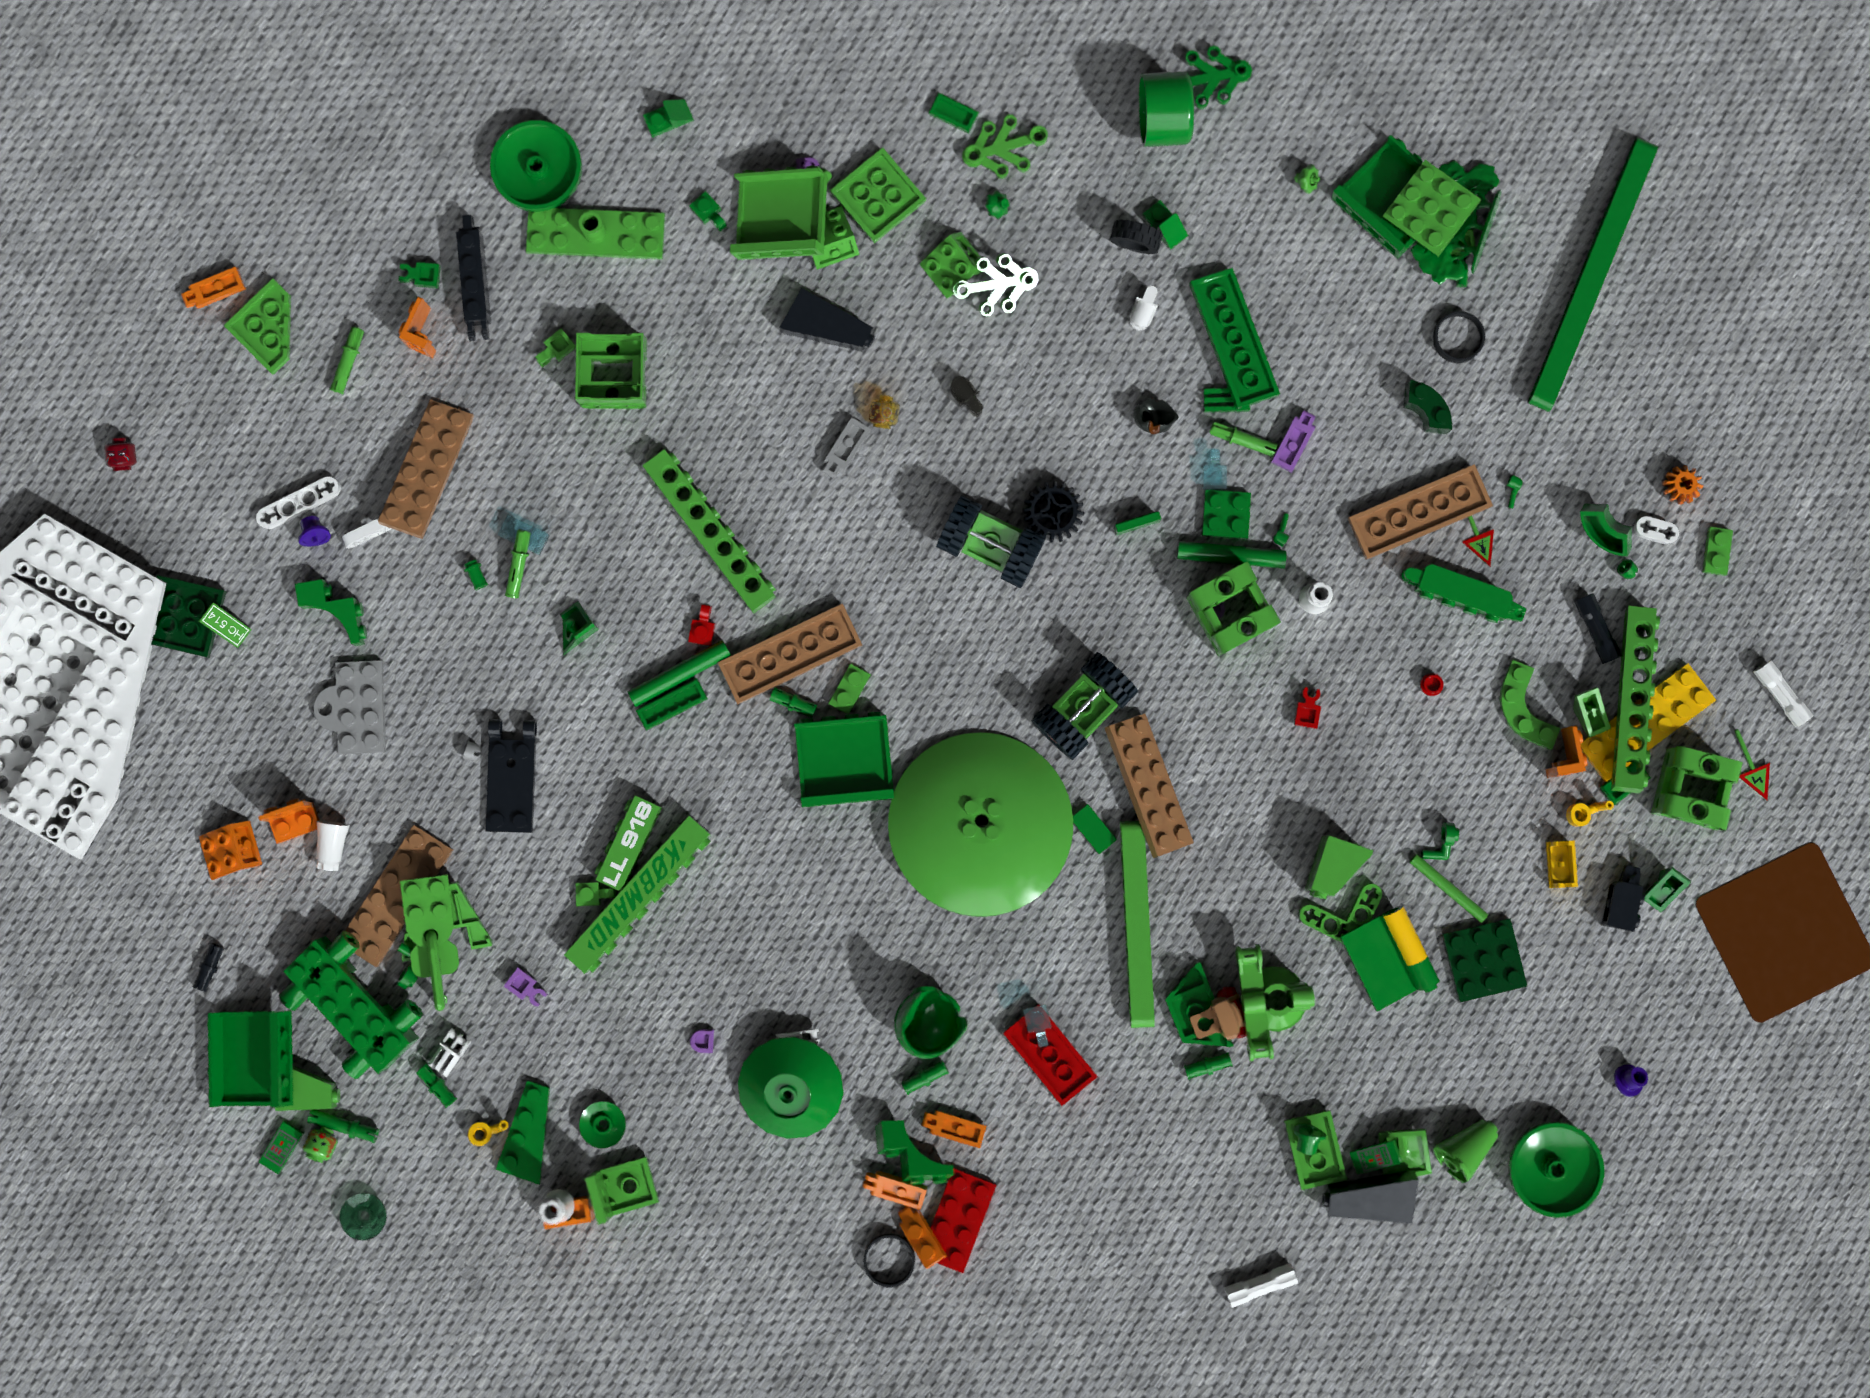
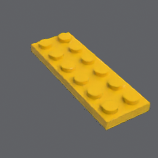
M1689 663L1655 687L1654 696L1650 697V705L1653 706V717L1649 719L1648 728L1652 729L1651 741L1647 742L1646 751H1649L1716 701L1715 697ZM1639 698L1634 703L1642 704L1641 698ZM1617 715L1609 721L1610 730L1593 737H1587L1581 744L1582 752L1586 754L1587 759L1604 782L1612 778ZM1629 718L1632 726H1640V721L1637 718ZM1628 740L1629 748L1637 750L1638 743L1635 740Z

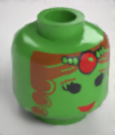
M322 1126L320 1130H311L303 1145V1151L306 1152L305 1157L322 1163L323 1160L331 1159L338 1144L337 1138L332 1136L334 1131Z

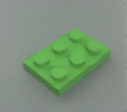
M1330 1110L1284 1120L1301 1190L1347 1180ZM1310 1124L1319 1128L1327 1135L1326 1140L1320 1141L1315 1155L1303 1154L1297 1150L1298 1136L1294 1134L1296 1125Z

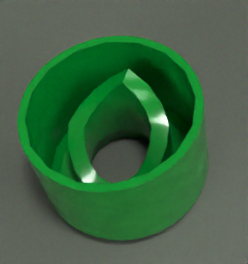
M1187 72L1141 73L1139 81V123L1143 147L1187 145L1192 140L1194 130V94L1192 80Z

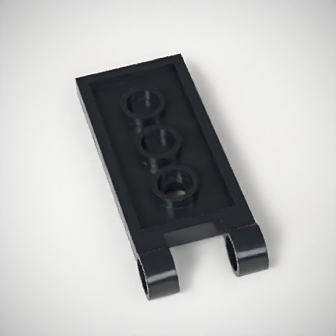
M489 719L485 832L533 833L537 721H523V740H502V719ZM511 758L516 762L514 767L507 765V761Z

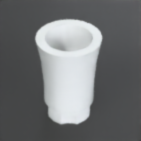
M1324 582L1310 583L1300 591L1299 603L1307 613L1320 614L1328 608L1332 600V589ZM1315 593H1319L1321 595L1320 600H1318L1315 597Z
M317 821V850L315 857L317 859V869L339 870V862L342 860L349 824Z
M556 1189L550 1191L545 1195L539 1207V1215L542 1221L548 1224H556L568 1220L574 1211V1200L564 1190ZM552 1205H554L557 1208V1213H554L551 1210Z

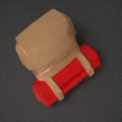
M1223 987L1216 994L1217 998L1212 1000V1005L1208 1010L1190 1017L1192 1027L1198 1039L1214 1033H1221L1227 1040L1246 1037L1243 1009L1239 1001L1240 996L1234 987ZM1203 1017L1213 1018L1214 1023L1211 1024L1207 1031H1201L1197 1025L1199 1019Z

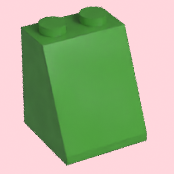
M1329 835L1322 836L1305 889L1310 891L1309 895L1319 899L1335 896L1371 857L1373 850Z

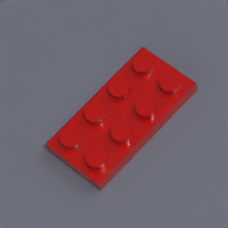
M1039 1004L1003 1032L1005 1037L1061 1106L1066 1104L1098 1077Z
M953 1168L954 1175L948 1179L930 1228L947 1255L937 1264L964 1273L997 1184Z

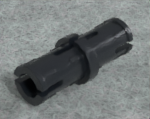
M210 943L204 961L199 964L200 970L192 986L193 988L207 992L213 974L218 971L217 964L225 949L224 947Z

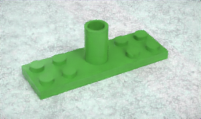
M554 208L542 212L528 211L526 252L528 254L663 260L665 213Z

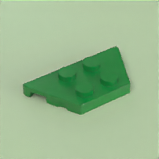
M1197 962L1166 996L1165 1002L1182 1043L1232 1047L1234 1046L1232 1040H1227L1221 1033H1214L1198 1039L1192 1027L1190 1017L1208 1010L1212 1005V1000L1215 999L1200 962ZM1203 1017L1198 1021V1028L1201 1031H1207L1211 1024L1214 1023L1213 1018Z

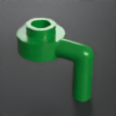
M1443 822L1441 827V851L1422 850V859H1449L1451 846L1459 839V829L1455 827L1454 823Z
M401 943L397 951L410 958V953L413 949ZM411 963L406 966L396 985L403 989H406L408 986L412 988L418 979V976L412 971Z

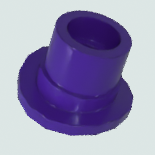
M308 516L300 521L302 530L298 537L300 545L312 547L323 545L330 540L331 534L329 530L321 525L320 519L317 516Z
M1625 1064L1615 1070L1614 1082L1617 1089L1623 1095L1633 1097L1638 1095L1642 1091L1643 1086L1647 1084L1648 1074L1641 1067Z

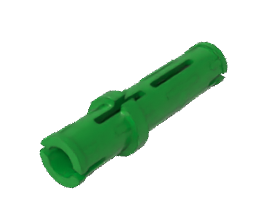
M311 1109L310 1114L318 1118L308 1116L307 1123L347 1134L352 1139L357 1137L375 1143L377 1138L369 1135V1133L376 1136L379 1135L378 1128L360 1124L358 1120L350 1121L316 1109Z

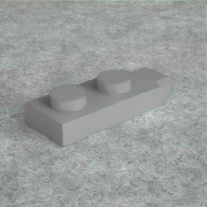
M851 417L825 458L824 462L827 465L823 472L833 479L838 476L839 472L844 474L870 434L871 429Z

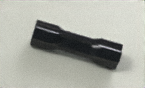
M1594 593L1574 601L1595 643V649L1602 664L1621 657L1622 654L1616 641L1612 638Z

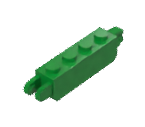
M1433 564L1426 566L1422 570L1411 567L1402 571L1400 576L1405 583L1416 586L1414 591L1419 592L1420 597L1427 600H1432L1433 598L1442 600L1441 604L1450 608H1454L1455 605L1463 608L1464 613L1476 616V613L1484 615V619L1492 623H1498V621L1505 619L1522 622L1527 608L1512 601L1513 596L1510 591Z

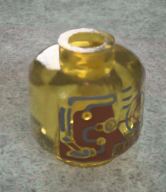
M880 395L879 399L871 401L868 419L873 423L874 427L891 429V426L896 425L898 422L900 405L893 401L892 396Z

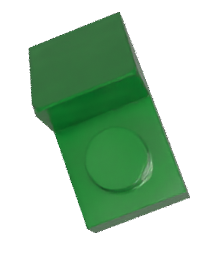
M685 99L662 101L664 107L643 115L652 138L694 121Z
M1161 200L1142 214L1150 226L1162 232V241L1170 250L1188 237L1178 214H1172Z
M1673 867L1663 869L1659 872L1658 880L1645 892L1644 901L1661 913L1691 883V880Z

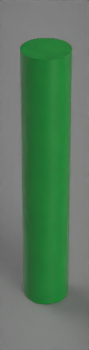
M1178 541L1177 559L1236 565H1241L1248 561L1250 566L1285 569L1286 550Z
M721 640L627 691L635 707H638L730 657L731 654L724 641Z

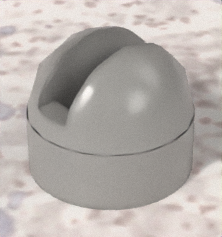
M468 741L463 759L468 761L477 760L479 757L475 756L474 752H481L479 745Z

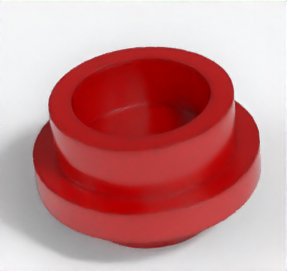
M1435 673L1426 674L1420 681V688L1427 696H1436L1443 690V680Z

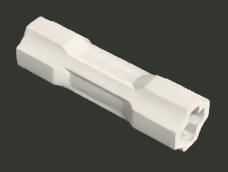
M1772 660L1765 662L1753 672L1763 686L1767 687L1783 708L1785 715L1795 727L1803 725L1814 716L1804 702L1796 696Z
M1289 1263L1247 1281H1240L1224 1287L1233 1308L1249 1302L1253 1298L1297 1284L1298 1281L1292 1265Z

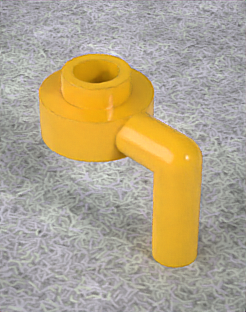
M1612 801L1595 802L1589 806L1583 803L1572 804L1566 811L1567 821L1574 827L1585 826L1590 822L1591 814L1598 811L1612 810L1614 803ZM1575 812L1578 813V818H1577V819H1576V817H1575Z
M505 1120L491 1126L483 1122L475 1123L468 1130V1140L474 1146H484L490 1141L492 1135L505 1131L509 1124ZM477 1130H481L484 1133L482 1139L475 1137Z

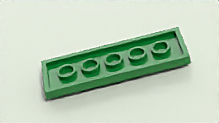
M1233 268L1190 281L1189 286L1236 410L1279 396L1278 386Z

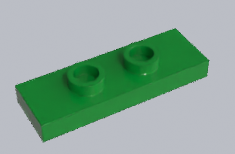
M695 679L640 707L636 712L645 730L648 731L708 700L699 680Z

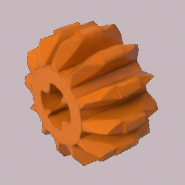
M1687 465L1682 466L1681 469L1676 466L1672 468V472L1665 474L1668 480L1663 481L1662 485L1668 487V489L1663 494L1671 493L1672 495L1669 498L1671 502L1677 499L1679 505L1683 504L1684 501L1689 504L1693 502V497L1698 498L1700 496L1698 490L1702 489L1704 485L1697 481L1701 480L1702 476L1695 477L1696 469L1693 468L1689 471ZM1685 482L1686 487L1681 488L1679 483Z

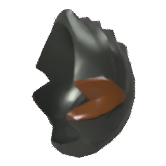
M1153 397L1141 401L1133 410V418L1137 426L1152 435L1166 432L1179 419L1176 411L1170 404L1163 401V399L1155 401Z

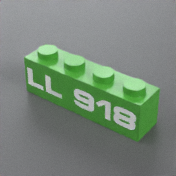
M638 796L628 800L624 809L627 812L624 820L620 819L614 830L617 835L614 841H609L604 853L607 854L604 863L600 861L596 868L595 874L598 875L596 881L620 892L623 890L631 877L662 807Z

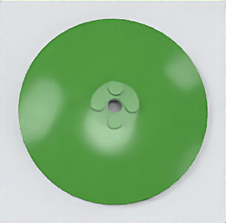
M962 734L950 737L931 746L921 753L905 770L894 790V798L890 803L888 815L889 841L892 853L902 874L910 885L928 901L960 915L973 917L997 916L1020 909L1031 903L1044 893L1057 878L1066 862L1072 844V807L1066 788L1057 772L1043 756L1031 747L1013 738L999 734ZM979 815L986 816L988 825L978 827L975 824V818Z

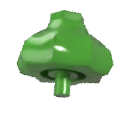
M1309 164L1300 173L1295 175V182L1299 183L1301 189L1308 194L1317 189V183L1320 181L1318 176L1319 170L1313 164Z

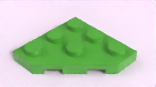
M272 278L223 326L272 375L290 360L291 296Z

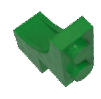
M323 579L295 584L298 607L303 609L316 608L330 612L343 624L352 645H365L364 639L367 638V630L365 625L361 623V616H364L361 602L358 603V600L353 597L330 601V598H333V590L331 585H328V582Z
M904 1120L881 1121L875 1126L877 1154H885V1157H897L900 1154L902 1181H910V1184L917 1185L924 1183V1181L933 1180L934 1184H941L947 1182V1179L954 1175L953 1165L934 1162L915 1148L906 1132Z

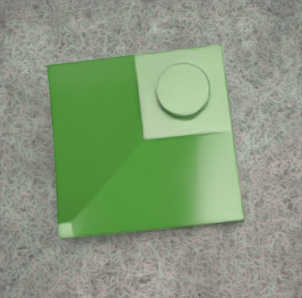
M1426 1128L1381 1131L1378 1133L1379 1143L1395 1139L1402 1159L1401 1164L1383 1168V1175L1414 1170L1417 1176L1432 1174Z

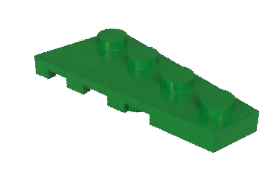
M527 1080L496 1170L538 1185L541 1184L550 1087Z

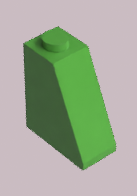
M293 1066V1105L275 1108V1111L332 1109L337 1107V1103L340 1102V1090L336 1089V1083Z

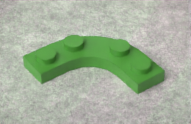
M1511 660L1500 691V706L1508 722L1507 724L1523 739L1552 750L1561 728L1534 717L1527 709L1525 703L1526 689L1535 668Z

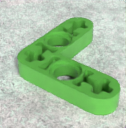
M1376 884L1364 885L1346 921L1314 905H1304L1301 907L1298 913L1299 920L1304 925L1342 943L1340 937L1336 936L1341 929V924L1345 925L1343 930L1349 932L1370 921L1382 898V890ZM1374 888V893L1377 896L1376 898H1371L1368 903L1373 905L1370 909L1366 905L1359 904L1361 900L1366 902L1368 898L1365 891ZM1359 908H1363L1367 912V918L1362 922L1355 918V911ZM1312 909V914L1320 917L1321 913L1324 914L1319 922V927L1315 926L1318 921L1309 919L1307 922L1305 920L1304 911ZM1327 919H1333L1336 922V929L1332 932H1327L1324 929V922Z

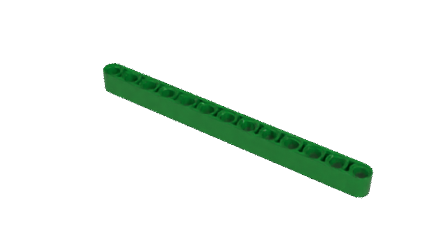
M1636 137L1631 146L1632 150L1629 151L1597 231L1599 232H1596L1580 271L1582 273L1578 276L1565 308V314H1563L1547 352L1548 355H1546L1538 374L1540 376L1537 377L1528 399V404L1550 412L1555 404L1659 146Z

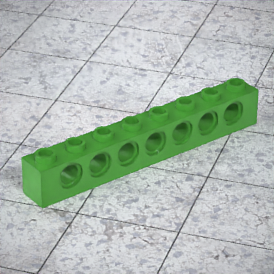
M665 449L642 466L753 613H756L776 598L773 594L776 589L768 579L764 581L759 574L762 570L756 562L750 563L745 557L749 553L741 543L736 545L732 539L735 536L727 524L724 527L718 521L721 516L714 507L709 509L704 501L707 500V497L701 489L695 490L691 483L694 480L686 470L681 472L677 466L680 462L673 452L668 454ZM666 472H676L675 479L666 481L664 479ZM688 489L690 494L686 499H679V491ZM695 507L703 508V514L695 518L691 514L692 510ZM709 525L717 527V532L712 536L705 534V529ZM723 543L731 545V550L727 554L719 552V547ZM737 561H742L745 564L741 572H734L732 569L733 564ZM751 579L758 581V587L753 591L746 588L747 582Z
M1628 606L1625 610L1611 791L1640 793L1648 785V774L1645 773V764L1648 765L1650 761V751L1646 750L1647 742L1651 741L1652 729L1648 728V722L1653 717V706L1650 705V697L1654 696L1655 683H1651L1652 674L1656 673L1657 661L1653 660V654L1658 649V638H1655V629L1658 630L1660 625V616H1656L1657 608ZM1636 628H1643L1647 636H1639L1636 633ZM1641 650L1645 654V659H1638L1634 651ZM1634 672H1638L1643 676L1642 682L1634 680ZM1631 695H1638L1642 700V704L1633 703ZM1629 718H1637L1640 721V726H1632ZM1628 740H1635L1638 743V749L1633 750L1629 748ZM1626 763H1634L1637 771L1635 773L1629 772L1626 769Z

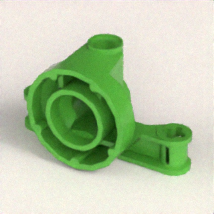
M1260 944L1248 948L1236 946V961L1240 981L1249 1061L1264 1057L1273 1059L1274 1051L1269 1031L1279 1032L1289 1029L1301 1020L1304 1012L1315 1006L1313 987L1308 986L1295 973L1283 967L1268 966L1262 968ZM1274 990L1288 991L1289 1004L1288 1006L1285 1005L1281 1010H1274L1268 1007L1266 1009L1264 993L1270 994Z

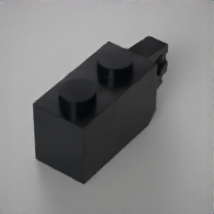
M1624 865L1619 881L1609 885L1601 926L1628 932H1635V928H1638L1640 924L1639 907L1645 899L1644 886H1640V868Z

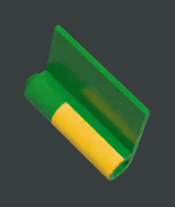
M1404 906L1390 909L1340 936L1376 1012L1416 990H1424L1425 993H1428L1438 987L1437 984L1440 980Z

